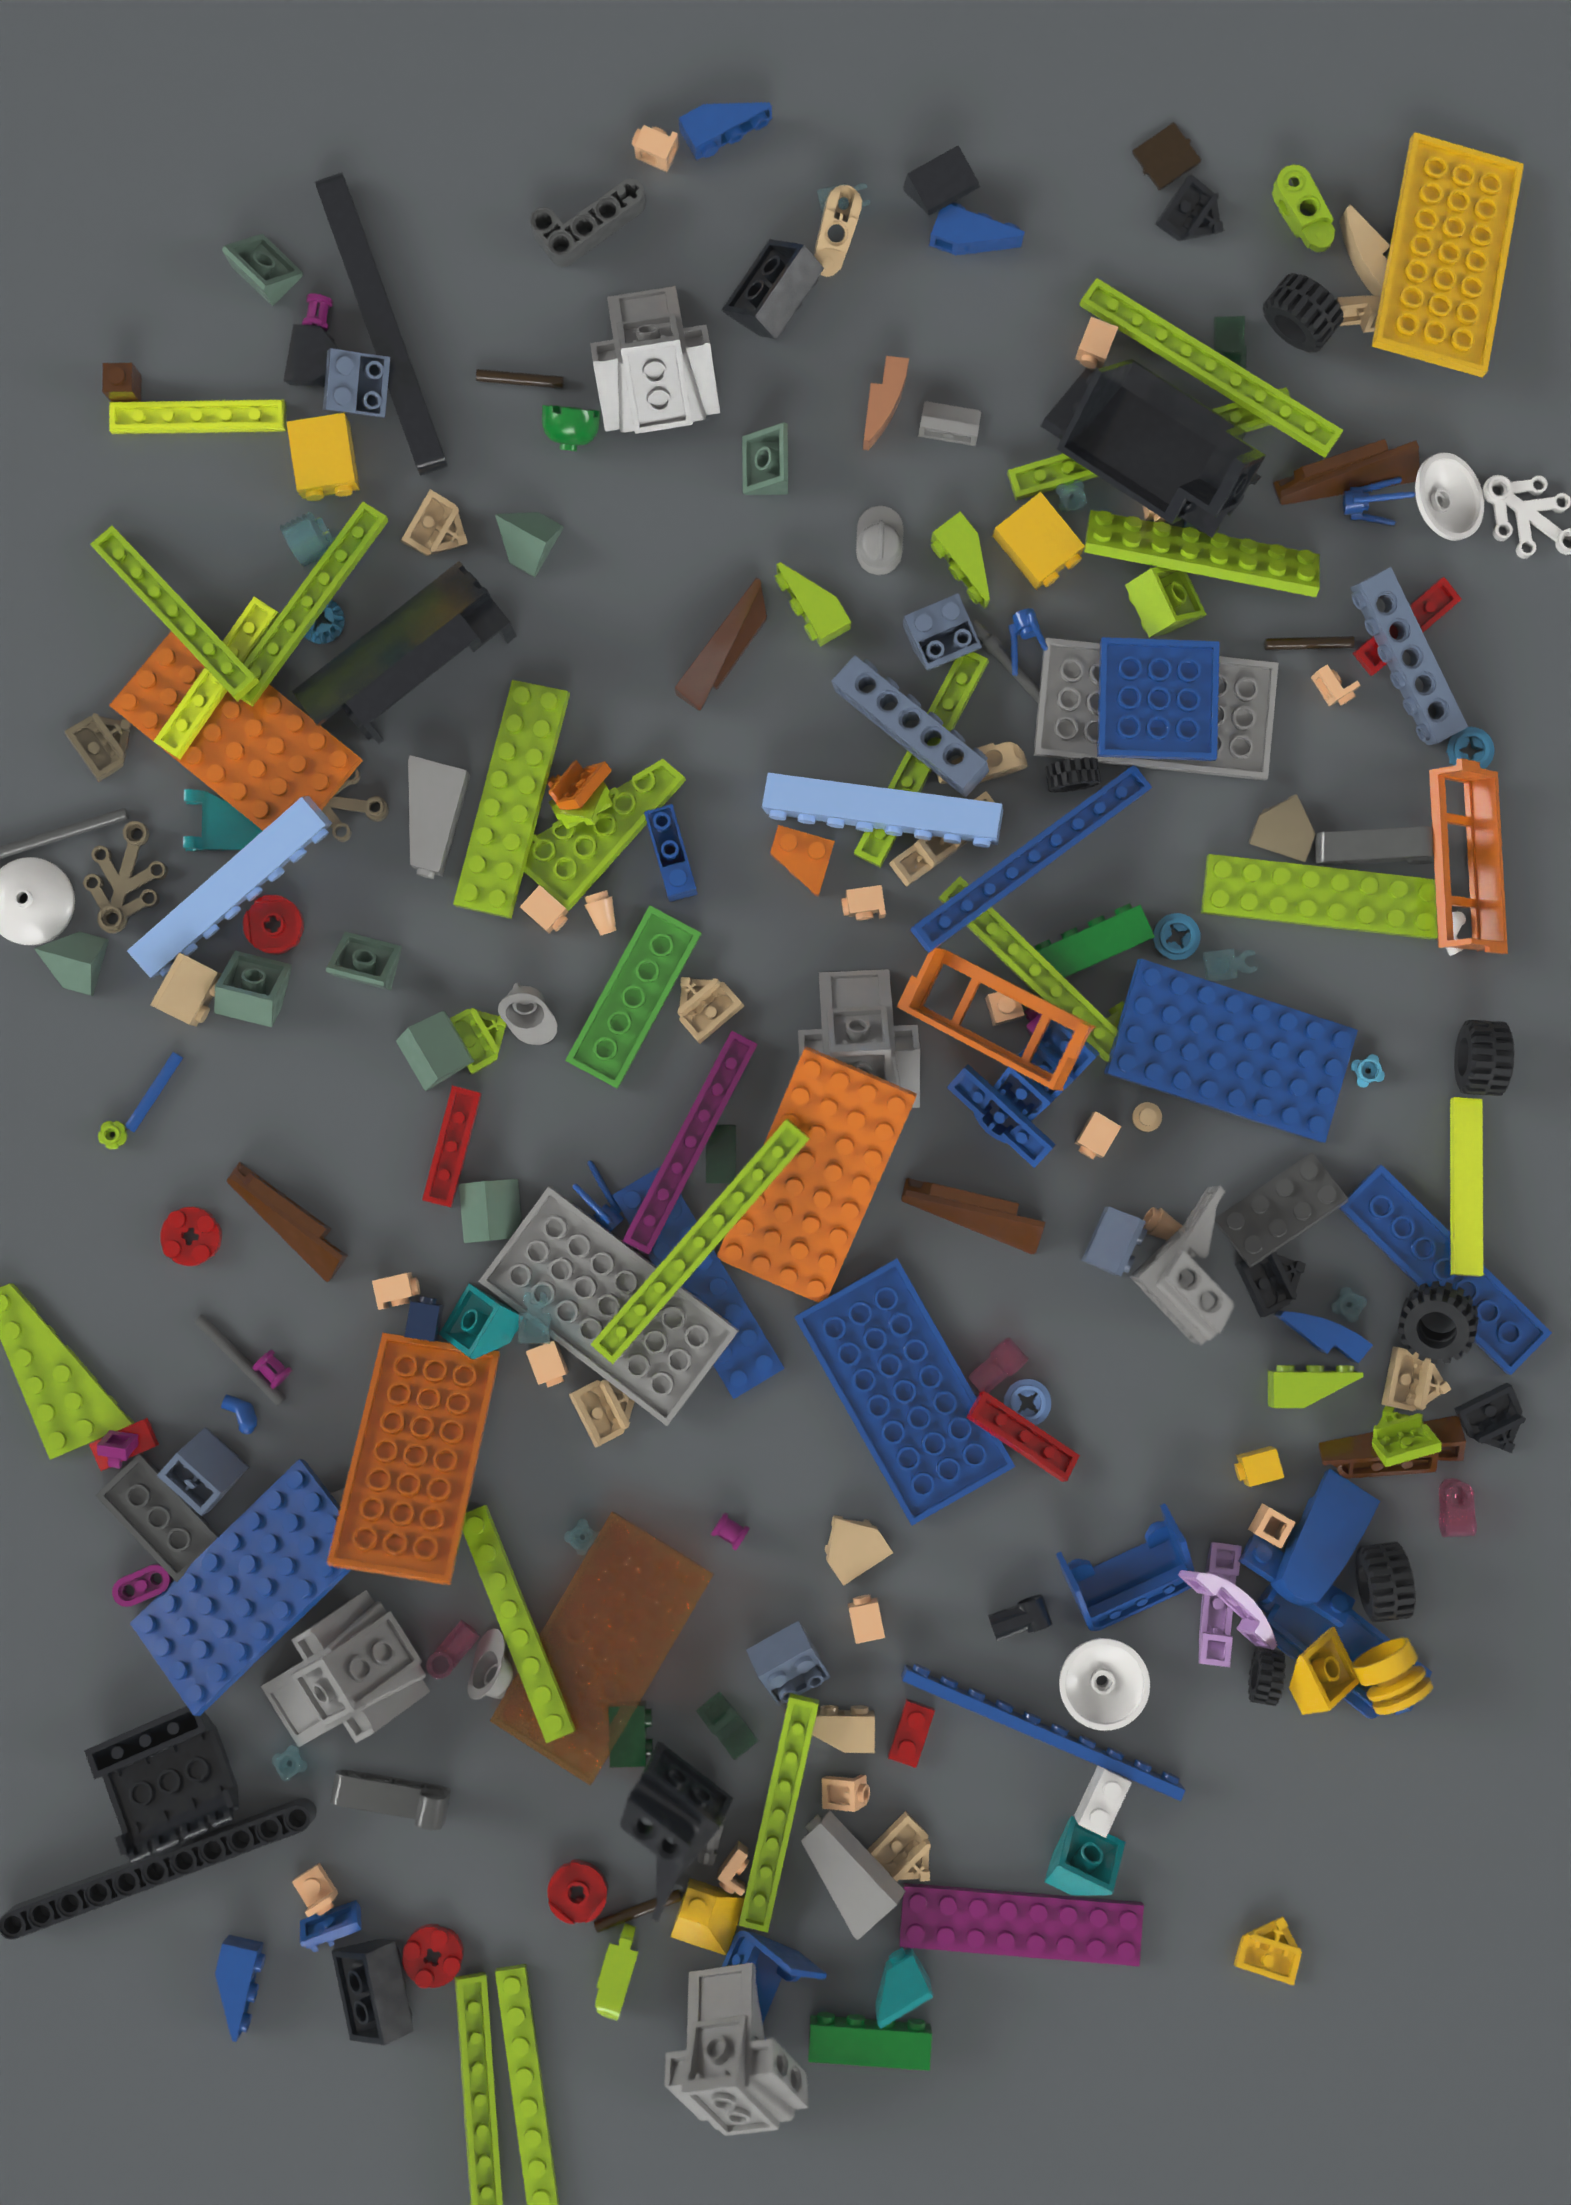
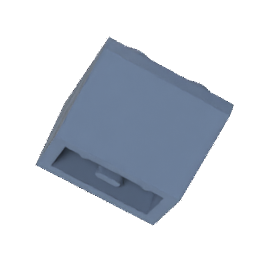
M330 348L327 351L323 410L385 418L390 357Z
M959 593L904 616V630L915 654L927 671L982 648Z
M1105 1207L1081 1261L1115 1276H1122L1123 1272L1128 1273L1135 1259L1131 1255L1136 1244L1140 1246L1146 1236L1147 1229L1143 1228L1146 1221L1112 1207Z
M205 1427L174 1455L157 1476L202 1516L213 1509L249 1469V1466Z
M799 1621L746 1649L758 1678L778 1706L788 1703L790 1693L801 1695L811 1688L820 1686L824 1681L831 1678L810 1637Z

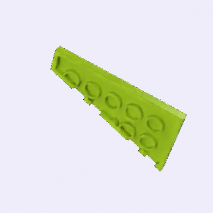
M661 759L632 776V779L618 788L610 789L608 795L613 805L596 814L599 820L594 825L587 826L585 821L570 829H566L560 819L553 823L552 827L537 836L534 834L524 873L570 911L647 825L644 812L663 807L686 781L685 777L668 762Z
M14 1283L0 1287V1340L49 1459H54L101 1439L109 1430L118 1431L134 1424L135 1422L121 1410L116 1400L111 1395H108L100 1386L96 1377L68 1345H65L60 1340L55 1330L50 1325H47L39 1316L35 1307Z

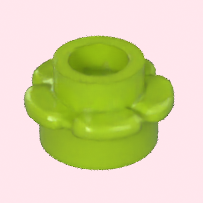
M109 1120L104 1122L100 1127L101 1131L98 1132L99 1142L105 1144V1147L108 1149H117L127 1140L126 1128L119 1121L112 1122ZM111 1132L115 1133L114 1137L110 1136Z

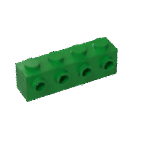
M1131 903L1114 910L1116 916L1105 920L1104 915L1087 922L1089 926L1087 929L1079 932L1077 927L1060 934L1062 940L1052 944L1050 939L1033 947L1066 978L1149 941L1155 936L1141 905L1132 908Z
M819 2012L817 2015H810L808 2062L930 2071L932 2029L931 2024L926 2023L922 2019L911 2018L908 2019V2022L894 2020L880 2029L877 2020L865 2019V2016L859 2014H850L847 2018L835 2017L830 2012Z

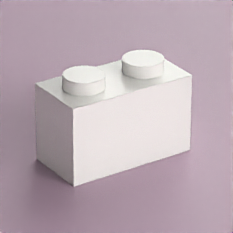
M1097 1766L1074 1815L1078 1825L1106 1838L1132 1782L1130 1779Z

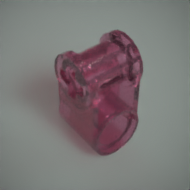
M1456 1478L1444 1480L1439 1486V1528L1443 1538L1475 1536L1477 1522L1473 1489L1470 1485ZM1458 1489H1460V1494H1456L1455 1498H1453L1452 1494L1457 1493Z

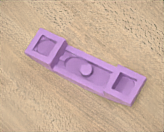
M1211 1542L1205 1573L1224 1578L1236 1585V1576H1239L1240 1562L1238 1561L1241 1557L1242 1546ZM1202 1594L1199 1628V1663L1230 1667L1233 1640L1231 1636L1233 1610L1217 1595Z
M1187 1570L1179 1572L1178 1576L1197 1593L1217 1595L1239 1615L1242 1620L1236 1629L1254 1646L1275 1649L1277 1643L1270 1624L1258 1605L1242 1589L1216 1575Z

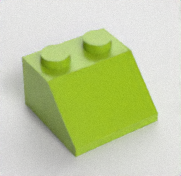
M1154 567L1125 584L1129 593V600L1135 606L1141 619V626L1147 632L1149 638L1165 635L1206 616V612L1187 572Z

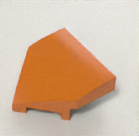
M576 759L562 776L560 774L556 777L553 775L548 779L547 785L550 787L548 793L560 810L582 808L612 770L605 761L583 768Z

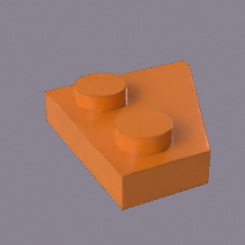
M778 825L770 855L787 868L797 880L801 881L813 895L819 897L835 841Z

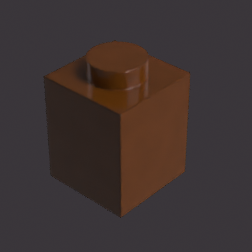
M103 363L102 392L110 402H141V374L133 363Z

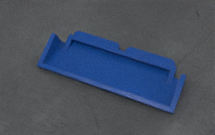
M1270 1584L1255 1602L1266 1613L1265 1617L1275 1636L1276 1647L1295 1662H1297L1300 1654L1331 1627H1335L1352 1663L1357 1657L1372 1647L1391 1640L1354 1610H1351L1345 1625L1338 1627L1309 1607H1301L1285 1600ZM1417 1660L1413 1666H1423L1426 1670L1425 1676L1430 1677L1432 1671ZM1359 1683L1343 1700L1366 1718H1376L1379 1714H1376L1372 1703L1374 1701L1369 1700L1367 1697V1691L1371 1686H1363ZM1415 1704L1401 1711L1394 1712V1714L1399 1715L1405 1712H1409L1412 1710Z

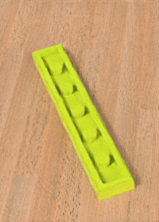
M284 400L109 402V431L112 434L286 432V402Z
M254 596L222 642L244 663L279 616V613ZM205 667L153 741L178 759L182 758L227 693V690Z
M1460 1097L1450 1099L1451 1275L1483 1276V1099Z

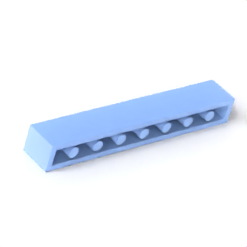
M775 773L767 774L762 803L765 813L769 814V818L775 820H786L787 817L798 818V822L804 824H815V821L827 822V826L834 828H844V824L853 825L859 831L873 832V828L885 830L886 834L893 836H902L903 832L912 833L915 838L922 840H931L932 836L942 837L943 841L947 843L960 844L961 840L971 841L974 846L981 848H990L991 844L998 845L1004 811L1002 803Z
M310 796L301 797L130 947L127 952L150 978L158 975L165 977L179 952L187 956L191 955L198 948L195 943L202 937L206 940L220 929L217 926L219 922L224 918L228 921L241 911L239 905L243 901L248 899L250 902L263 891L261 886L267 880L273 882L285 872L282 868L290 860L292 863H295L307 853L304 848L312 841L317 844L329 834L326 829L332 822Z

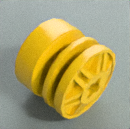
M1400 1637L1385 1641L1362 1653L1352 1663V1669L1360 1684L1371 1686L1367 1691V1697L1369 1700L1374 1701L1372 1705L1376 1714L1385 1715L1401 1711L1422 1700L1433 1689L1430 1678L1425 1676L1426 1670L1424 1667L1419 1665L1413 1666L1418 1660V1655L1409 1638Z

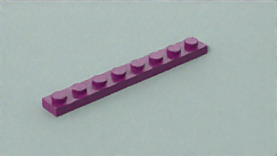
M734 1031L730 1032L622 1242L647 1255L650 1254L755 1051L757 1043Z

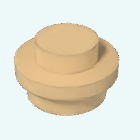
M1141 1103L1134 1109L1132 1121L1135 1127L1143 1132L1154 1131L1162 1122V1113L1159 1107L1153 1103Z

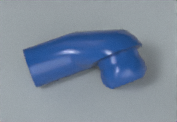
M226 1394L221 1408L236 1414L239 1424L238 1429L241 1433L251 1434L258 1422L253 1405L250 1402Z

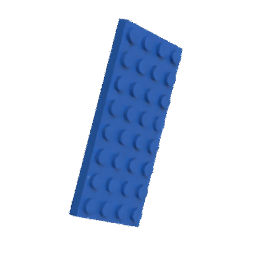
M1141 958L1137 959L1117 1027V1035L1114 1037L1109 1054L1110 1058L1104 1073L1307 1139L1325 1143L1358 1030Z
M898 1258L794 1316L911 1526L1016 1467L999 1439L966 1418L976 1400V1396Z
M299 1459L191 1563L178 1582L174 1580L163 1593L159 1594L130 1623L194 1716H201L352 1570L328 1566L327 1564L340 1505L306 1460Z

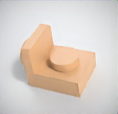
M1328 664L1317 670L1311 677L1329 707L1336 702H1339L1342 706L1356 697L1354 691L1361 686L1357 680L1343 689L1339 674L1335 670H1331Z
M858 1775L855 1778L835 1776L821 1778L822 1809L856 1812L867 1805L870 1798V1787L867 1784L866 1775Z
M739 1841L717 1870V1879L720 1881L719 1885L730 1894L736 1892L742 1896L745 1892V1883L736 1877L735 1874L740 1876L749 1863V1859H747L748 1847Z
M320 1863L292 1881L308 1907L305 1911L307 1917L314 1913L321 1916L334 1906L332 1902L338 1895V1891Z

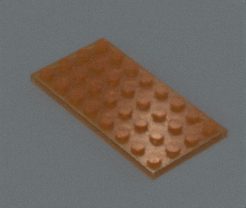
M611 1512L539 1635L576 1731L546 1743L519 1673L516 1674L491 1717L490 1722L591 1786L712 1580L714 1573L619 1514ZM608 1706H621L609 1726Z

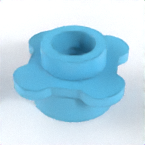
M1375 1054L1368 1055L1367 1059L1361 1061L1354 1060L1351 1063V1070L1356 1073L1358 1078L1356 1083L1359 1087L1365 1088L1369 1083L1374 1081L1381 1082L1385 1078V1073L1382 1071L1381 1064L1379 1063V1057ZM1366 1068H1369V1069H1370V1073H1369V1074H1367V1073L1365 1072V1069H1366Z

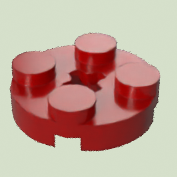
M280 895L262 896L255 900L254 904L244 914V935L260 951L266 954L277 955L289 951L300 943L304 930L303 916L295 903ZM271 917H276V920L281 922V927H278L277 932L272 933L271 929L266 928V923L271 922Z
M183 1207L173 1211L168 1215L161 1228L160 1241L162 1251L177 1264L184 1266L201 1265L218 1252L222 1242L221 1227L212 1214L203 1208ZM189 1228H194V1234L198 1235V1240H193L192 1244L189 1245L187 1244V1239L184 1238V1233L188 1232Z
M580 1859L571 1860L569 1863L560 1866L553 1873L549 1881L547 1896L550 1909L558 1919L568 1924L590 1922L602 1912L606 1904L608 1884L603 1873L593 1864ZM572 1886H582L585 1897L582 1899L578 1896L576 1899H573L571 1897L573 1891L570 1888Z
M432 1923L419 1927L411 1934L403 1948L402 1963L405 1972L418 1987L423 1989L429 1987L438 1988L448 1984L455 1978L462 1965L464 1948L459 1936L450 1928L446 1929L439 1926L440 1924ZM432 1948L433 1952H440L441 1955L438 1957L437 1963L426 1959L428 1949Z

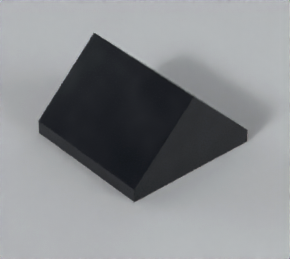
M959 145L909 172L903 185L904 192L929 216L980 188L979 182Z

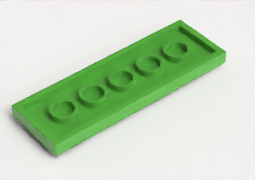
M649 905L565 1061L618 1089L702 933Z

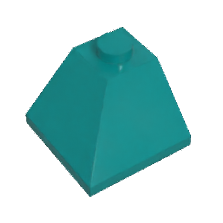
M469 1283L439 1335L474 1360L509 1344L525 1317L510 1306Z
M1071 1816L1051 1856L1044 1882L1070 1895H1111L1114 1891L1126 1842L1110 1834H1107L1105 1838L1078 1825L1075 1817Z
M900 1948L891 1953L888 1957L889 1960L885 1962L875 2002L877 2024L880 2029L933 1997L930 1977L913 1948L906 1950Z

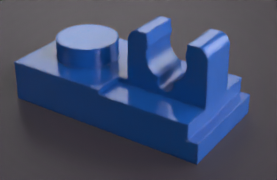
M354 1900L332 1908L321 1916L316 1914L300 1920L301 1946H305L307 1949L311 1948L313 1952H318L319 1944L328 1942V1945L331 1947L334 1946L336 1939L362 1930L361 1907L358 1901Z

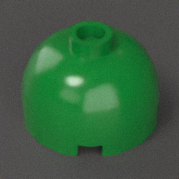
M542 405V427L545 435L551 441L560 443L559 449L577 451V445H586L596 436L600 424L601 411L583 410L567 406Z

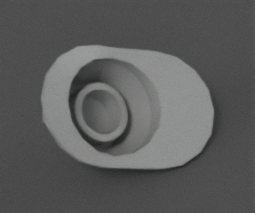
M874 506L866 510L859 518L856 555L859 564L868 573L875 575L888 574L901 561L904 529L900 516L893 509L885 506Z
M515 983L513 989L499 1003L498 1013L520 1041L531 1045L548 1043L557 1034L558 1024L554 1015L545 1004L542 993L534 987L521 986L520 983Z
M498 1629L488 1630L478 1643L472 1672L467 1685V1693L471 1699L477 1700L485 1695L495 1699H502L512 1680L513 1667L504 1655L505 1639L503 1633Z

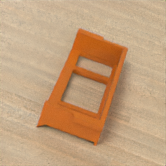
M1463 758L1456 759L1457 765L1429 770L1438 947L1508 954L1498 772L1480 768V762ZM1445 780L1464 783L1465 816L1447 813ZM1448 824L1466 827L1470 898L1451 896ZM1452 906L1471 908L1472 938L1454 940Z
M941 947L935 948L927 955L917 977L911 975L897 1004V1008L1051 1090L1058 1091L1064 1090L1063 1087L1089 1034L1096 1027ZM944 964L971 978L952 1020L924 1006ZM981 983L1042 1014L1022 1057L961 1026ZM1051 1020L1075 1031L1054 1074L1031 1063Z

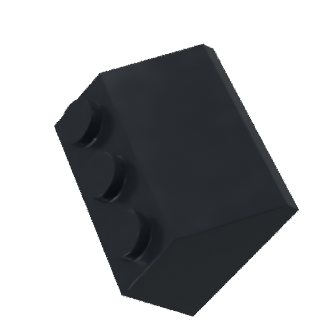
M769 239L722 308V311L758 336L777 339L785 330L786 324L794 312L800 308L806 294L817 283L824 267L804 244Z
M376 1939L336 1948L331 1951L351 2041L386 2045L414 2031L412 2011L408 2005L405 1991L406 1982L402 1976L399 1962L400 1953L395 1941Z

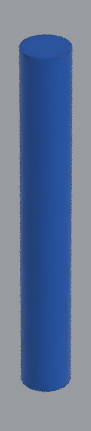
M172 1052L125 1124L127 1129L133 1132L137 1130L182 1061V1056Z

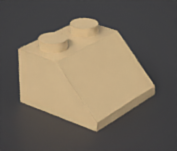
M179 952L150 1005L189 1025L197 1027L198 1023H203L209 1014L210 1008L208 1005L213 996L215 997V985L221 973Z

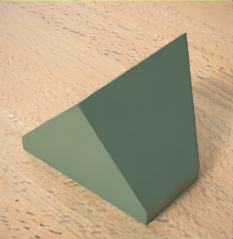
M539 512L495 514L509 563L536 577L564 527Z
M79 931L36 947L34 950L63 988L93 996L109 939Z

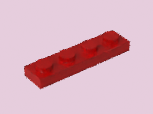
M1442 577L1409 605L1422 632H1424L1460 602L1462 598L1447 579ZM1391 625L1389 629L1390 635L1396 639L1398 630L1394 625ZM1374 636L1352 653L1370 676L1377 673L1387 664V662L1385 663L1381 660L1377 648L1379 646Z
M452 1085L424 1190L423 1201L450 1208L453 1207L482 1093Z
M985 1391L979 1393L966 1417L1061 1482L1068 1480L1080 1457L1079 1454Z

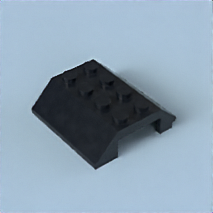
M185 1706L84 1750L94 1779L102 1777L121 1828L122 1835L115 1837L120 1854H124L126 1858H129L132 1864L151 1856L152 1847L158 1853L181 1843V1834L185 1840L209 1831V1822L213 1828H216L234 1820V1811L239 1810L236 1779L218 1730L206 1712L201 1716H194L190 1709Z

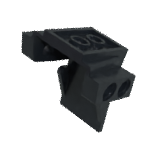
M659 1741L642 1775L627 1799L620 1822L621 1828L657 1856V1906L652 1915V1918L657 1922L677 1879L720 1829L733 1800L732 1796ZM641 1819H648L653 1825H647ZM667 1838H673V1843L669 1842Z

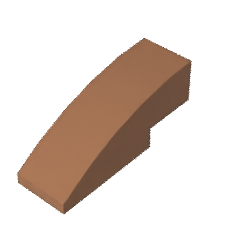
M886 356L883 384L871 383L863 450H869L890 423L904 390L909 358Z

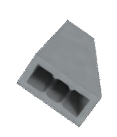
M410 755L408 760L410 865L417 870L416 874L430 879H434V875L443 877L469 784L470 774L464 769Z
M828 1811L822 1818L817 1814L805 1826L808 1832L801 1842L852 1935L858 1941L899 1903L906 1891L831 1811Z

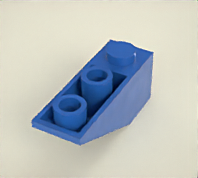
M770 102L703 104L679 117V129L697 161L702 157L708 158L713 156L720 147L728 143H737L744 137V134L753 129L760 130L772 120V105Z
M951 203L940 209L931 232L929 246L953 255L1020 248L1025 231L1020 230L1013 223L1003 224L993 220L988 214H976L966 210L958 203Z
M673 804L645 811V818L669 902L697 895V889Z
M228 1935L221 1945L215 1976L231 2040L237 2042L243 2032L247 2033L251 2023L252 2014L248 2013L250 2002L254 2003L258 1993L259 1984L255 1983L257 1972L261 1973L266 1954L262 1953L264 1942Z

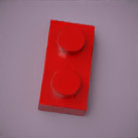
M906 1699L887 1755L888 1759L917 1768L935 1708Z

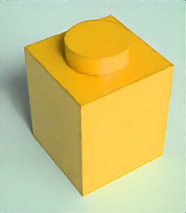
M1272 1446L1236 1455L1238 1463L1234 1464L1238 1480L1243 1481L1249 1487L1285 1478L1277 1449Z

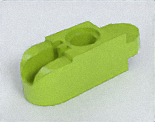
M1294 164L1286 166L1280 171L1273 185L1272 196L1274 202L1296 238L1300 237L1307 249L1310 248L1315 252L1326 251L1334 240V232L1336 231L1332 224L1334 219L1307 169ZM1290 178H1291V181H1292V184H1293L1294 187H1292L1291 185H1289V179H1290ZM1300 209L1308 210L1311 216L1302 214Z
M626 1923L621 1932L618 1945L612 1943L608 1945L596 1986L598 1988L595 2002L597 2012L603 2017L615 2021L619 2019L638 1956V1951L630 1949L636 1926Z

